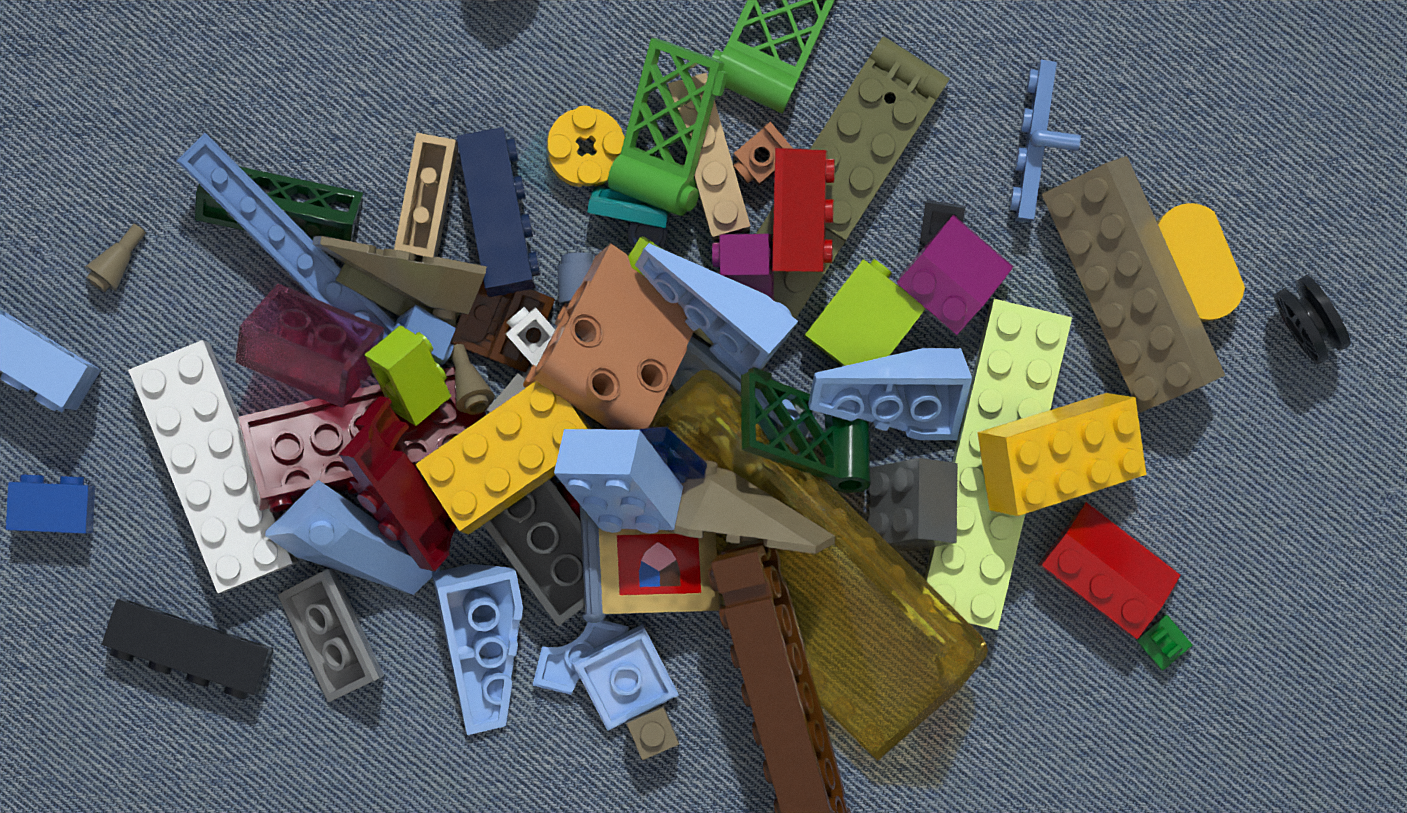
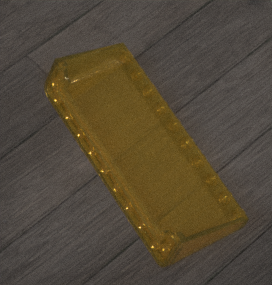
M710 370L698 371L658 409L643 435L674 475L678 471L693 465L695 461H713L717 463V468L733 471L835 535V543L816 554L777 549L781 561L780 571L783 581L786 580L821 706L877 761L880 760L962 688L987 656L988 648L985 640L823 478L742 450L741 397L719 375ZM757 423L756 441L767 444L769 439ZM785 442L790 452L797 455L798 453ZM716 533L717 555H721V551L727 545L733 544L726 542L727 534ZM722 593L719 594L720 606L725 605Z

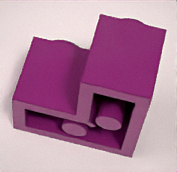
M773 234L719 235L720 243L712 244L713 267H720V275L766 294L774 301V271H772Z

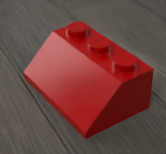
M775 148L772 271L824 272L825 264H832L833 240L825 239L826 223H833L834 199H826L827 183H834L835 159H827V150Z
M1087 502L1084 503L1037 564L1134 639L1139 638L1160 611L1181 576Z

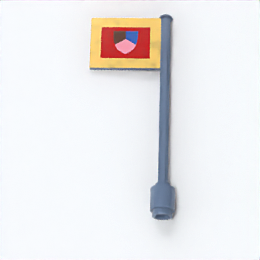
M569 253L561 256V264L557 266L559 305L569 304L592 265L593 254ZM575 333L576 336L582 341L580 336L577 333ZM579 410L591 429H594L593 418ZM580 505L585 615H582V618L585 621L597 623L602 621L606 615L719 611V591L712 589L708 575L711 562L717 556L715 532L704 531L702 539L687 537L664 530H658L657 533L650 534L637 529H621L620 532L611 533L601 530Z

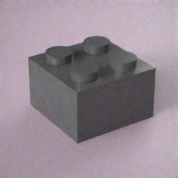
M916 458L870 467L871 485L868 488L870 492L869 547L912 551L957 543L958 463Z

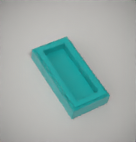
M600 186L594 187L587 213L666 228L670 212L613 191L610 188Z

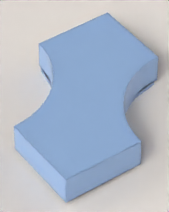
M606 620L597 623L588 622L583 633L571 643L559 647L542 646L533 686L571 695L577 681L580 679L572 659L628 632L629 626Z

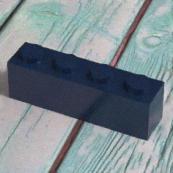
M504 127L456 136L480 265L487 267L483 281L488 297L535 289L533 276L541 274L536 251L529 253L526 238L533 237L529 213L521 214L519 200L526 199L522 176L514 177L512 162L519 161L515 139H507Z

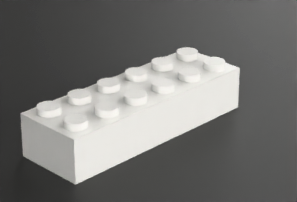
M201 340L129 369L128 371L217 593L227 592L298 563L294 555L265 536V531L280 517L278 512H270L269 509L260 511L258 508V495L237 423L239 415L210 342Z

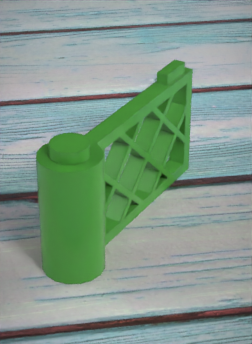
M747 0L723 52L716 49L712 56L716 60L725 62L723 71L728 72L725 88L783 114L835 0H826L822 10H820L817 3L821 0H802L788 5L787 0H781L782 8L762 14L757 0ZM812 4L817 17L815 25L798 31L791 11ZM754 7L757 17L748 20ZM786 13L793 33L772 40L765 20ZM760 23L767 42L751 47L738 41L744 28ZM810 34L804 46L801 37ZM796 39L801 52L796 66L780 60L775 46ZM766 49H770V52H771L772 56H771V55H768V54H766V53H764V52H762V51H763V50H766Z
M651 38L621 154L614 160L609 171L608 186L611 190L679 216L684 215L695 207L699 198V190L696 188V182L693 178L716 95L722 96L728 77V72L723 71L725 62L658 38ZM660 51L670 53L677 68L664 77L657 65ZM682 58L689 60L690 62L685 64ZM698 64L709 67L706 85L696 89L688 70ZM680 75L689 95L674 102L666 83ZM658 88L667 108L653 115L647 101L649 93ZM692 101L698 115L696 123L686 128L678 108ZM670 114L679 133L664 140L656 121ZM648 126L657 146L646 152L635 146L639 131ZM682 139L688 151L684 165L674 162L668 146ZM660 152V154H661L662 157L657 156V155H654V154Z

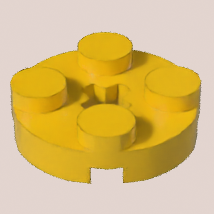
M583 105L574 110L567 111L554 122L547 136L546 151L550 168L559 179L571 186L602 185L608 182L610 168L614 160L621 154L625 136L616 120L602 110ZM580 138L584 141L588 138L594 142L593 149L596 151V154L592 156L586 153L583 157L577 153L579 145L576 141Z

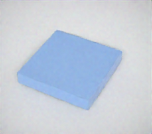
M643 624L572 659V663L607 731L679 696Z

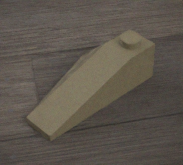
M315 236L312 244L422 307L432 308L434 316L449 320H455L456 313L469 314L487 268L486 266L440 257H417L416 254L407 251L386 248L384 250L376 249V246L324 236Z
M695 461L693 465L678 471L675 475L683 485V491L674 530L664 531L701 539L704 536V531L727 534L726 542L738 544L741 541L763 539L764 546L768 548L813 554L835 543V535L733 471L717 468V463L713 461Z

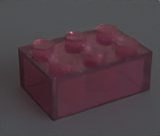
M278 283L240 325L235 363L343 408L373 372L365 354L383 340L385 328Z

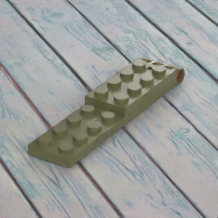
M885 36L881 38L810 148L811 150H827V159H835L834 183H827L826 199H834L833 223H826L825 239L833 240V260L950 80L948 76ZM892 95L895 102L888 104L885 102L884 97ZM774 206L756 234H773ZM825 264L824 272L774 271V301L786 306L791 312L792 317L796 319L831 264ZM700 328L693 332L695 335L699 336L709 344L713 345V342L706 336V334Z

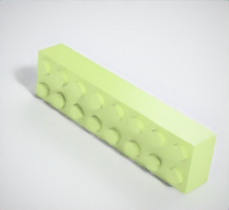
M993 299L990 302L952 460L953 463H958L957 543L931 547L917 606L918 611L998 630L1025 514L1014 516L989 510L977 432L1051 409L1072 317L998 299Z

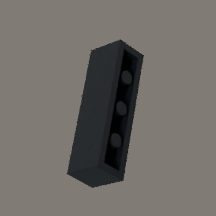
M124 598L116 599L101 644L111 648L110 655L133 662L134 656L148 660V668L165 674H171L173 668L187 673L185 680L208 687L210 681L224 685V693L241 699H246L248 694L256 695L259 693L274 649Z

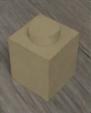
M664 705L641 714L626 723L642 760L679 745L680 741Z

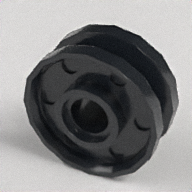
M1305 275L1296 280L1299 300L1284 288L1274 294V301L1283 321L1299 346L1313 362L1320 364L1329 359L1324 343L1325 339L1333 347L1341 351L1351 345L1350 337L1330 299L1310 276Z

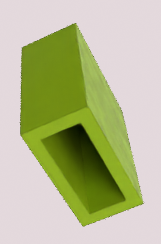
M863 259L806 332L804 338L842 367L891 355L926 308L903 288L889 279L892 272L875 259L869 264Z

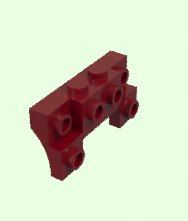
M379 396L356 421L355 426L359 432L338 455L354 475L349 482L359 494L357 499L360 504L372 512L379 522L378 529L392 541L400 540L419 568L435 572L450 555L451 538L457 527L405 452L393 450L400 437L409 428V425L406 422L400 421L390 407L392 403L390 398Z

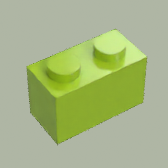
M400 325L368 351L365 357L384 396L392 401L390 407L394 413L417 426L448 400L451 394L444 382L447 379L446 373L432 357L433 346L422 333L417 332L414 334Z

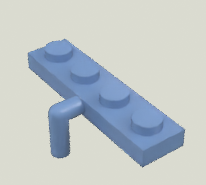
M1040 60L1037 70L1030 69L1026 92L1033 93L1031 109L1024 108L1021 123V132H1027L1025 148H1018L1015 171L1022 172L1020 187L1013 186L1009 208L1016 211L1015 221L1031 223L1034 220L1045 146L1078 151L1081 135L1047 130L1057 62Z

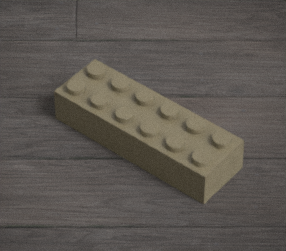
M1125 156L1107 162L1042 193L1131 396L1136 397L1139 413L1225 376L1128 157Z

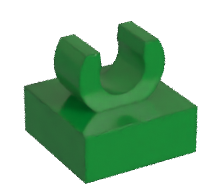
M1167 614L1163 615L1142 633L1138 639H1135L1162 671L1193 645Z

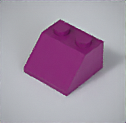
M953 214L904 269L897 284L958 335L984 306L1014 266Z

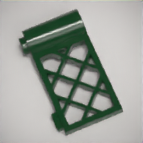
M755 367L748 369L747 373L741 375L742 450L830 481L832 489L839 492L855 493L870 487L869 421L858 418L849 421L825 414V429L822 430L812 414L813 410L809 409V393L772 380L771 373ZM755 388L760 389L769 403L764 409L755 397ZM784 399L789 400L799 414L794 420L782 403ZM772 410L784 427L779 433L767 416ZM802 421L814 438L809 444L797 426ZM757 423L769 439L767 444L756 441ZM787 434H789L799 450L797 455L792 454L783 441ZM817 445L825 455L826 465L821 464L813 452Z

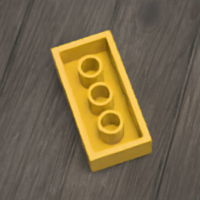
M535 381L415 465L458 530L469 535L555 476L554 471L564 429H591L578 408Z
M1104 393L977 432L990 511L1020 516L1147 475L1136 397Z

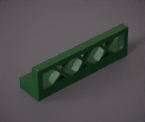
M240 167L257 185L266 186L272 190L266 194L312 240L315 236H324L354 242L355 222L362 204L363 192ZM200 184L198 185L195 220L246 231ZM300 193L308 195L311 200L302 203L293 201L289 196ZM337 201L351 205L349 211L344 212L331 209L328 204Z

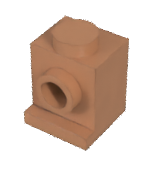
M769 122L762 130L734 152L733 157L737 162L733 167L747 184L754 180L760 186L775 173V148H793L775 126ZM760 148L766 149L769 152V159L763 163L756 161L754 158L755 151Z

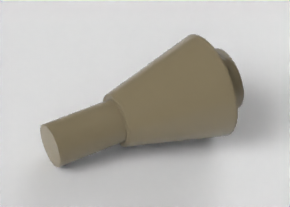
M133 223L119 243L116 242L84 266L89 272L86 279L102 292H106L108 288L117 291L132 256L131 252L146 232Z
M456 344L451 353L456 369V407L460 412L471 415L480 414L489 408V405L495 398V394L476 368L470 363L465 346L463 344Z

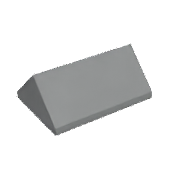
M335 569L324 570L278 594L328 703L384 676Z

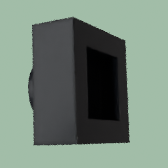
M927 200L925 202L920 241L929 242L953 214L964 223L966 206Z

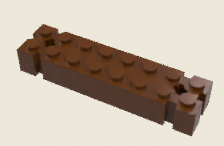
M763 539L742 541L740 544H729L721 551V555H717L711 562V567L708 570L709 581L712 589L719 591V594L722 593L725 605L719 608L720 619L723 628L730 630L733 645L730 647V653L735 668H740L744 683L741 685L743 701L746 707L752 708L755 722L752 723L753 736L758 746L762 745L766 758L763 761L764 775L768 784L773 783L777 796L774 799L775 813H851L844 799V786L786 580L783 581L780 571L781 561L776 548L764 546Z

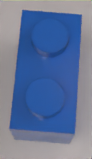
M20 474V482H8L6 530L93 533L95 486L84 485V477L60 476V484H44L45 476Z

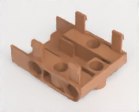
M609 244L595 256L590 269L569 304L565 303L555 321L557 327L537 367L535 365L531 367L523 386L526 388L537 381L610 430H640L644 433L655 417L686 353L688 342L694 331L685 323L687 317L684 309L678 303L666 301L645 276L631 267L628 255L613 244ZM575 333H577L580 336L582 341L576 336Z

